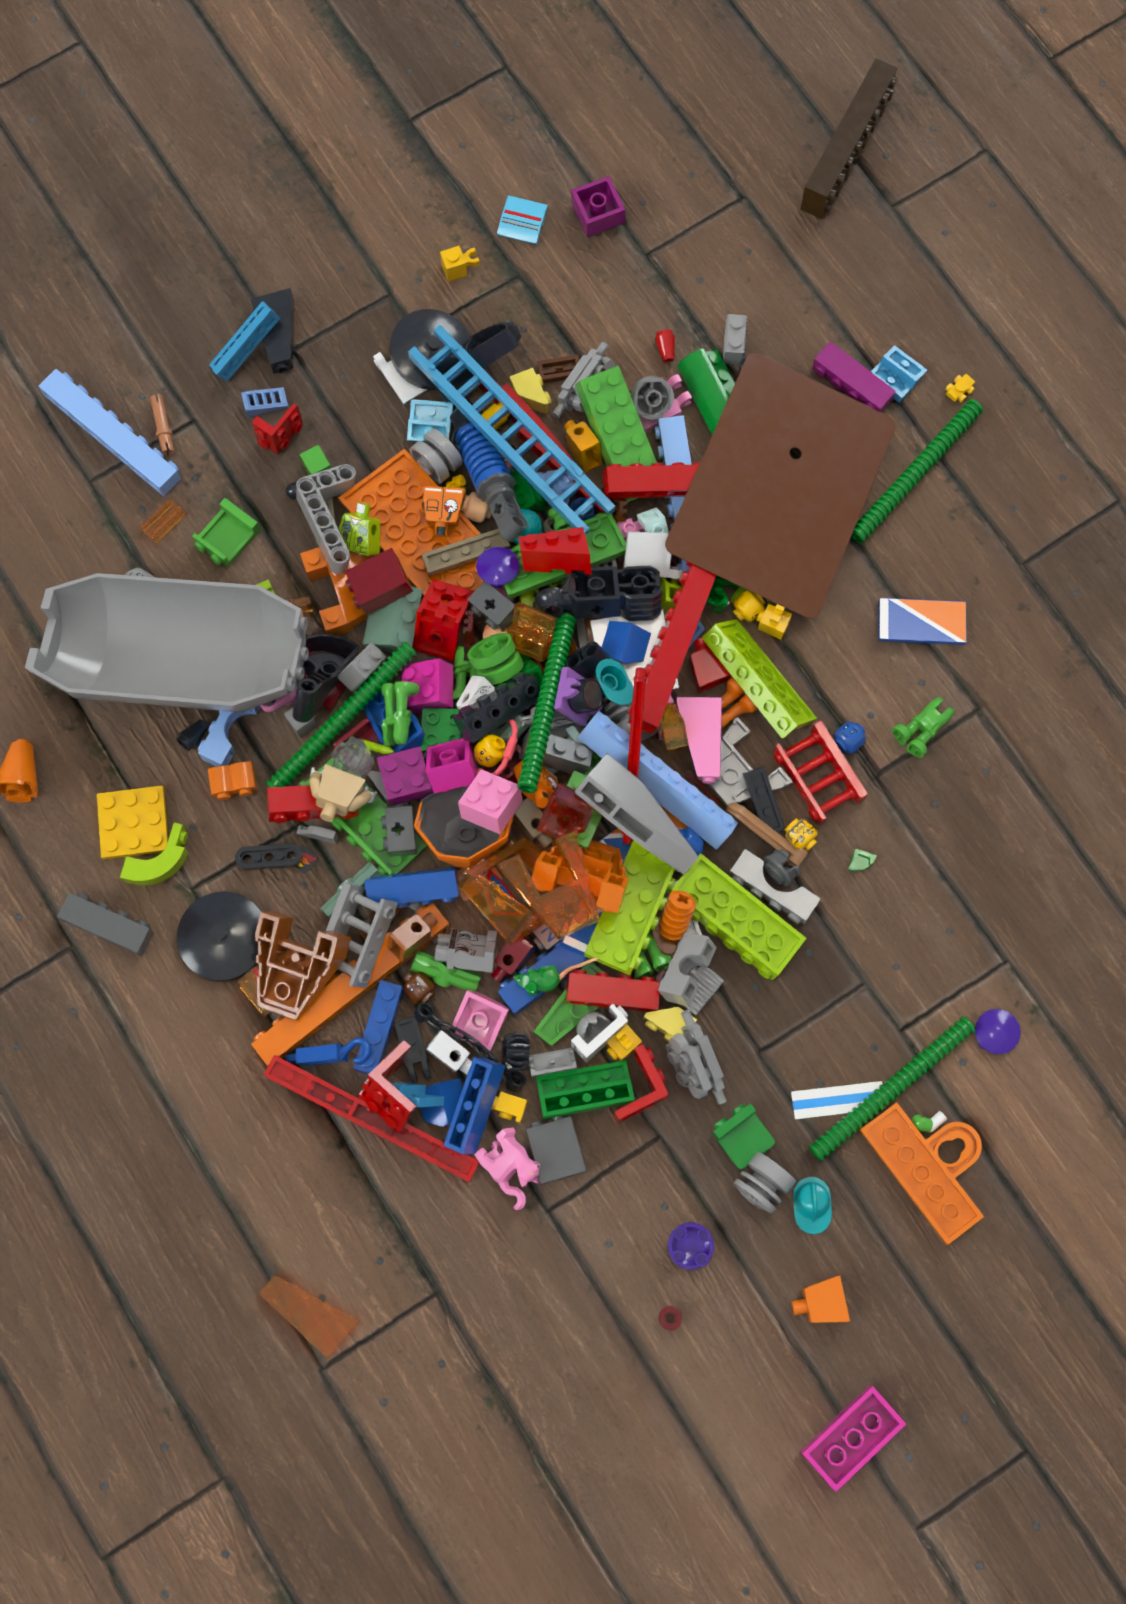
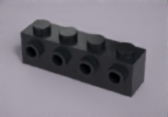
M519 672L513 675L512 680L497 685L490 694L478 697L477 702L471 706L462 707L458 711L459 713L453 716V719L463 740L474 743L537 703L540 687L535 676Z

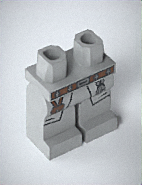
M452 928L451 935L439 934L435 950V961L447 962V969H454L455 966L459 969L492 972L497 931L488 930L487 935H475L468 931L459 932V929Z

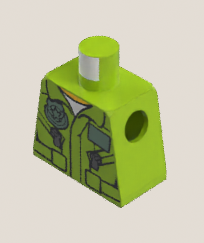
M358 502L356 513H345L338 530L349 551L366 556L380 554V520L369 516L370 504Z

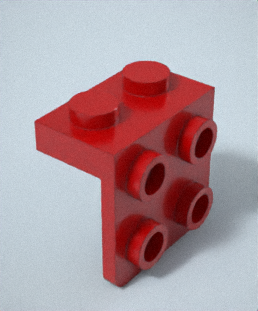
M294 403L274 427L256 416L252 421V425L258 440L257 443L263 449H270L277 455L281 450H285L293 435L298 434L303 427L299 406Z

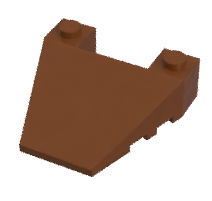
M276 911L260 912L255 932V941H258L256 963H259V977H257L258 1006L298 1020L345 961L351 937L332 930L318 931L315 946L312 948L289 940L293 917Z

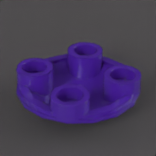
M492 547L485 550L478 557L476 563L477 573L487 584L494 588H500L502 585L511 582L519 574V559L508 548Z
M1001 1009L989 1010L980 1015L975 1027L976 1039L980 1048L994 1054H1004L1013 1050L1018 1044L1021 1035L1020 1026L1016 1018L1008 1011Z
M694 1222L683 1223L677 1226L670 1234L668 1252L673 1262L679 1267L688 1270L699 1269L707 1265L712 1258L714 1240L709 1230L703 1225Z

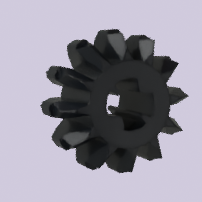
M514 1032L505 1035L501 1049L502 1065L506 1066L505 1070L513 1072L526 1070L530 1056V1040L526 1034Z

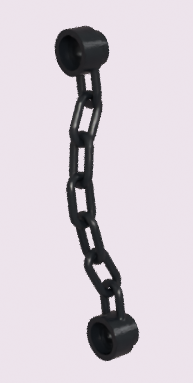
M427 1002L418 1004L414 1011L415 1019L418 1022H426L431 1027L450 1034L473 1048L481 1058H486L480 1052L483 1049L489 1055L488 1059L499 1063L493 1054L473 1036L435 1017L434 1008L431 1004ZM431 1018L436 1021V1024H433L430 1021ZM442 1025L450 1027V1029H442ZM456 1031H458L459 1033L463 1034L464 1036H463V1038H461L460 1036H458V1035H456V1034H454V1033H455ZM469 1039L474 1041L477 1045L474 1046L472 1043L469 1042ZM504 1070L508 1077L502 1076L501 1079L506 1082L507 1089L512 1092L520 1091L526 1083L525 1076L519 1071H512L510 1073Z

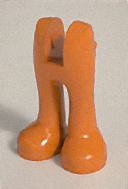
M733 677L728 680L726 692L721 697L722 710L740 697L742 698L727 712L722 714V728L741 714L753 713L758 710L747 694L744 695L743 689Z

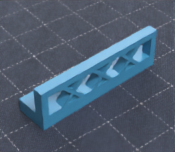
M262 301L209 364L212 371L228 382L281 317Z

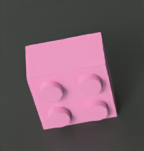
M481 769L459 800L458 805L462 819L501 834L523 800L521 790L517 788L516 783Z

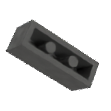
M530 729L522 742L519 759L522 760L525 757L524 753L528 745ZM550 734L543 766L573 774L574 770L585 774L590 767L593 750L584 744Z

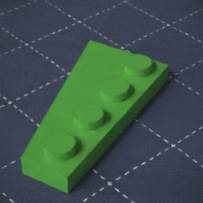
M592 962L582 966L580 969L587 971V975H596L597 972H604ZM565 989L533 1033L552 1046L578 1025L584 1015L594 1012L599 1007L566 1004Z

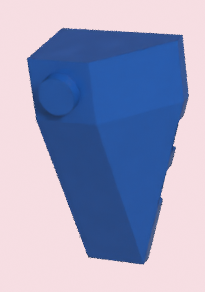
M379 691V695H375L373 697L374 700H370L368 702L369 705H365L363 708L381 745H384L381 724H383L382 720L386 719L385 700L381 691ZM413 714L410 717L411 722L407 743L402 745L396 743L394 746H389L394 750V753L422 746L425 733Z

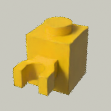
M460 246L440 252L441 265L448 282L467 276V266L475 267L480 265L479 258H470L476 255L475 248L467 250L464 254Z
M768 604L766 610L760 611L756 620L760 622L758 630L782 640L792 614L784 611L785 607L777 604L775 607Z
M626 1025L607 1042L606 1046L608 1049L606 1051L613 1060L618 1058L620 1061H623L636 1047L642 1044V1040Z

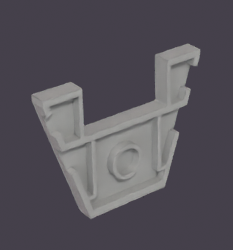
M739 717L735 718L721 740V780H716L714 784H708L726 807L731 803L739 804L751 799L742 773L753 769L734 748L737 743L750 734V730ZM781 767L768 775L773 791L790 786L793 782Z

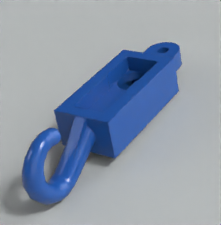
M357 1037L345 1046L330 1044L296 1049V1054L286 1055V1061L304 1066L348 1062V1054L354 1047L360 1044L364 1049L363 1055L353 1059L354 1063L360 1064L370 1056L371 1047L366 1039Z

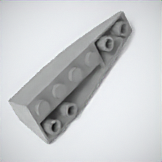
M608 753L576 789L575 793L607 820L682 874H685L697 860L698 855L644 783Z

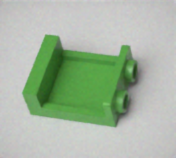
M224 498L220 503L221 510L199 535L194 533L192 538L195 542L194 546L200 552L204 553L206 551L217 565L223 564L228 568L261 530L257 521Z

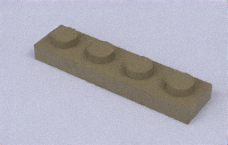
M498 528L422 553L421 557L428 576L476 561L485 550L492 547L510 549V545L501 536Z

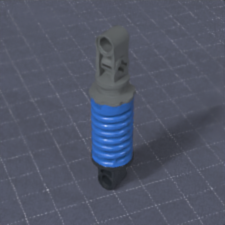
M456 408L450 415V420L455 427L452 436L453 441L462 456L476 489L477 497L482 502H486L491 510L501 536L507 541L513 542L527 527V521L516 501L514 492L515 479L511 476L502 454Z

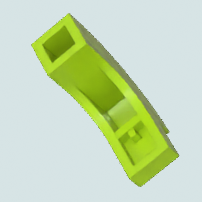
M174 822L166 848L153 859L140 860L126 856L120 878L126 883L146 886L163 882L172 877L182 867L189 853L182 847L188 838L187 829L183 824Z

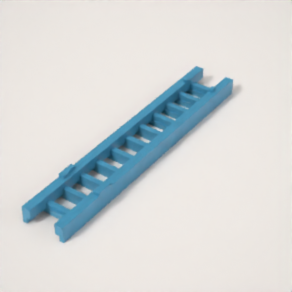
M441 325L434 329V334L445 347L430 360H427L415 346L408 351L409 358L572 528L583 527L585 536L590 532V528L580 517L588 513L595 503L608 515L615 511V505L584 474L580 467L546 435ZM453 353L460 361L442 375L436 367ZM465 369H468L474 376L456 390L450 382ZM482 383L489 391L471 405L465 397ZM496 398L503 407L486 421L479 412ZM510 412L517 419V422L500 436L493 426ZM524 427L532 437L515 451L507 441ZM539 442L547 452L529 466L521 456ZM553 457L562 467L544 481L536 471ZM568 472L576 482L561 496H558L550 487ZM583 488L591 497L574 512L565 502L579 489Z

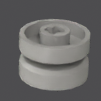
M432 428L423 436L424 442H416L409 450L413 459L434 482L441 484L449 477L448 470L456 471L463 464V459L450 440L440 431Z

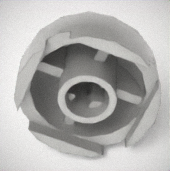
M652 375L639 379L632 387L630 395L637 413L650 420L663 417V414L671 409L674 401L673 389L668 382L661 377Z

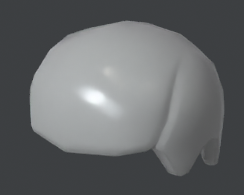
M590 1012L580 1019L577 1025V1035L588 1045L612 1022L599 1012Z

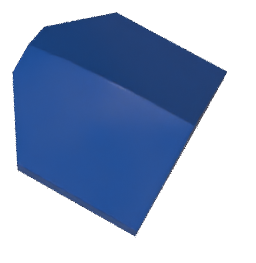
M609 621L602 648L615 661L625 664L643 662L651 633L633 623Z
M460 1078L426 1087L425 1094L445 1097L444 1106L420 1107L424 1122L442 1127L451 1124L463 1089Z

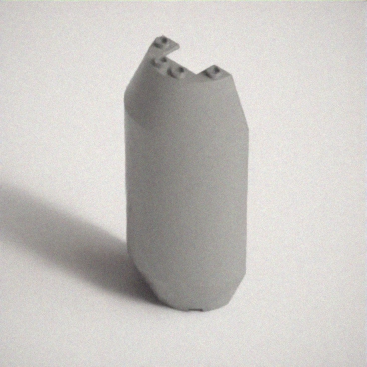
M96 573L45 589L41 610L48 618L42 644L40 650L38 648L29 649L25 669L78 699L244 712L293 693L299 681L304 679L303 664L308 659V648L305 647V631L307 630L308 620L303 616L301 608L259 585Z

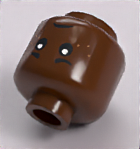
M410 972L402 980L405 983L402 992L415 1005L421 1002H428L436 993L434 991L435 983L423 972H417L416 974Z

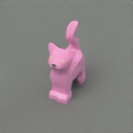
M512 1127L502 1129L496 1135L497 1141L492 1142V1151L487 1153L484 1148H481L474 1155L482 1167L490 1173L493 1180L499 1183L505 1194L517 1197V1203L513 1208L521 1210L526 1203V1196L518 1187L510 1186L509 1180L517 1172L522 1187H525L531 1181L538 1183L540 1163L529 1158L525 1148L516 1141L514 1137L516 1131Z

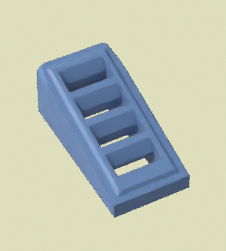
M284 387L241 393L248 417L289 408ZM276 395H279L280 403L276 402ZM268 397H271V400H272V403H271V404H268V401H267V398H268ZM263 399L264 404L260 405L259 400Z

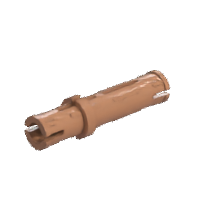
M157 394V402L156 395H152L150 401L157 428L156 438L159 440L163 456H167V448L169 456L175 453L171 439L173 433L169 429L163 395Z

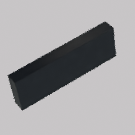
M761 766L742 773L756 816L774 831L784 830L785 825L765 767Z

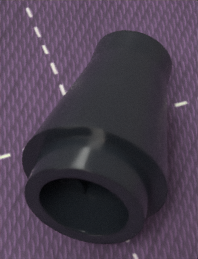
M199 719L196 723L181 731L176 740L187 751L195 749L204 733L209 729V726Z

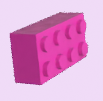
M868 1385L799 1452L831 1489L837 1492L906 1423L873 1386Z

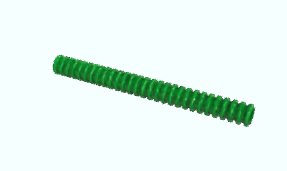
M968 400L967 404H964L963 408L934 437V440L913 460V463H910L909 467L892 483V486H889L888 490L871 506V509L867 510V514H864L858 520L851 535L855 541L864 543L870 537V534L874 532V529H877L882 524L887 515L891 514V511L908 495V492H911L913 487L920 482L921 478L929 472V469H932L946 451L954 445L958 437H961L967 428L974 423L975 419L983 413V408L978 401Z
M566 613L557 618L549 655L544 669L545 673L543 674L542 685L540 686L539 697L534 711L535 714L531 724L532 727L530 728L527 741L528 745L526 746L525 757L523 758L522 769L518 779L519 782L517 783V788L525 793L537 791L538 779L542 771L541 767L543 766L547 742L549 741L552 728L551 724L553 723L554 712L556 711L554 705L561 670L567 663L574 633L573 630L575 629V617Z
M403 641L401 643L402 646H398L397 651H393V655L391 657L388 656V660L386 662L383 661L381 667H377L378 671H373L374 675L372 677L369 676V680L367 682L364 681V685L362 687L359 686V690L354 691V695H350L348 697L349 700H345L344 705H340V709L338 711L335 710L333 716H329L330 720H325V725H321L320 730H316V734L314 736L311 735V739L309 741L306 740V744L304 746L301 745V749L299 751L296 750V754L291 755V759L286 760L285 765H281L282 769L280 771L276 770L277 774L272 775V779L266 781L267 785L270 788L291 785V780L297 779L296 775H300V771L302 769L305 770V766L307 764L310 765V761L312 759L315 760V756L320 755V751L325 750V746H329L330 741H334L336 735H340V730L344 731V726H348L350 724L349 721H353L354 716H358V712L360 710L363 711V707L365 705L368 706V702L370 700L373 701L375 695H379L378 692L381 691L382 685L386 684L389 680L392 681V677L397 676V672H401L403 670L402 667H406L408 665L407 662H411L412 657L417 656V652L407 642Z
M961 1016L959 1018L960 1021H955L954 1026H949V1030L943 1032L944 1035L940 1034L938 1040L934 1039L933 1044L929 1043L927 1045L928 1048H923L922 1053L919 1052L917 1057L911 1059L912 1062L908 1061L906 1067L902 1066L901 1071L897 1070L895 1072V1076L891 1075L890 1080L884 1081L885 1084L879 1086L880 1089H875L874 1094L870 1093L868 1099L864 1098L863 1103H858L857 1108H852V1112H848L846 1117L843 1116L841 1122L837 1121L836 1126L832 1125L830 1127V1131L826 1130L825 1135H820L819 1140H814L815 1144L808 1146L812 1155L822 1162L824 1160L823 1157L830 1155V1151L834 1152L835 1147L839 1148L841 1146V1142L845 1143L846 1138H851V1134L857 1132L856 1129H861L862 1124L866 1125L868 1123V1119L872 1120L873 1115H878L879 1110L882 1111L884 1106L890 1105L889 1101L893 1102L895 1100L894 1097H899L900 1092L904 1093L906 1091V1087L910 1088L911 1083H916V1079L922 1077L921 1074H926L927 1069L931 1070L933 1068L932 1065H937L938 1060L941 1061L943 1056L949 1055V1051L952 1052L954 1046L958 1047L959 1042L963 1043L965 1041L964 1038H969L970 1033H975V1027L971 1021Z

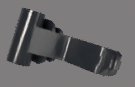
M498 322L472 335L464 350L482 368H485L518 347V341L522 336L518 327L513 322ZM455 355L453 357L449 356L436 369L444 375L460 360ZM465 369L450 383L458 390L474 375L468 369ZM434 384L435 388L437 389L445 402H450V400Z
M322 631L319 635L314 632L311 636L306 634L305 647L308 648V652L330 651L344 655L347 658L345 659L333 653H317L308 656L307 661H304L303 664L304 673L307 675V678L301 679L298 683L292 716L296 721L305 723L314 717L328 694L340 681L338 675L358 656L359 646L348 640V636L342 638L339 634L337 636L332 635L331 632L325 635Z

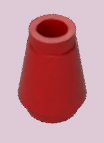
M670 329L658 331L655 342L664 363L672 362L675 360V335Z

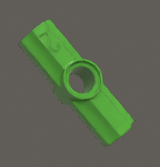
M417 951L410 969L415 972H423L425 975L433 978V981L440 986L450 987L453 985L464 990L476 991L481 978V973L472 970L459 969L455 966L454 969H447V962L435 961L434 956L421 951Z

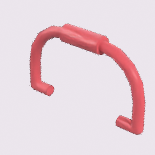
M513 719L506 722L512 726V735L509 737L501 765L491 773L496 776L505 769L508 761L512 759L518 741L517 724ZM477 768V774L480 772L481 768Z

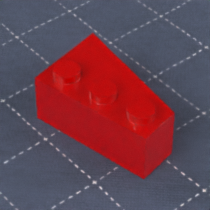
M583 527L518 537L523 571L551 573V569L564 570V573L571 574L572 570L585 571V574L592 575L590 552Z

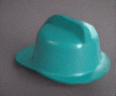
M613 659L600 661L596 667L595 679L602 688L603 696L619 705L631 704L634 687L624 667Z
M803 1178L794 1188L795 1220L799 1228L804 1232L810 1234L821 1233L827 1229L831 1222L832 1209L829 1187L819 1178Z

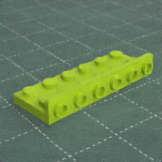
M737 619L716 623L702 637L703 641L781 738L787 737L793 730L812 724L817 719Z
M633 840L622 865L626 869L625 876H628L629 881L619 912L610 913L602 911L584 953L585 957L590 959L598 958L597 962L629 976L633 969L638 970L642 960L639 953L641 949L646 950L651 938L647 934L650 929L654 930L659 918L655 915L658 909L662 911L667 898L663 896L666 890L670 891L675 882V879L672 878L674 871L679 872L635 840Z
M701 853L667 894L669 897V894L675 890H681L690 894L696 902V908L691 919L703 924L708 933L719 937L728 949L739 953L744 962L755 966L758 972L767 979L774 980L806 940V937Z

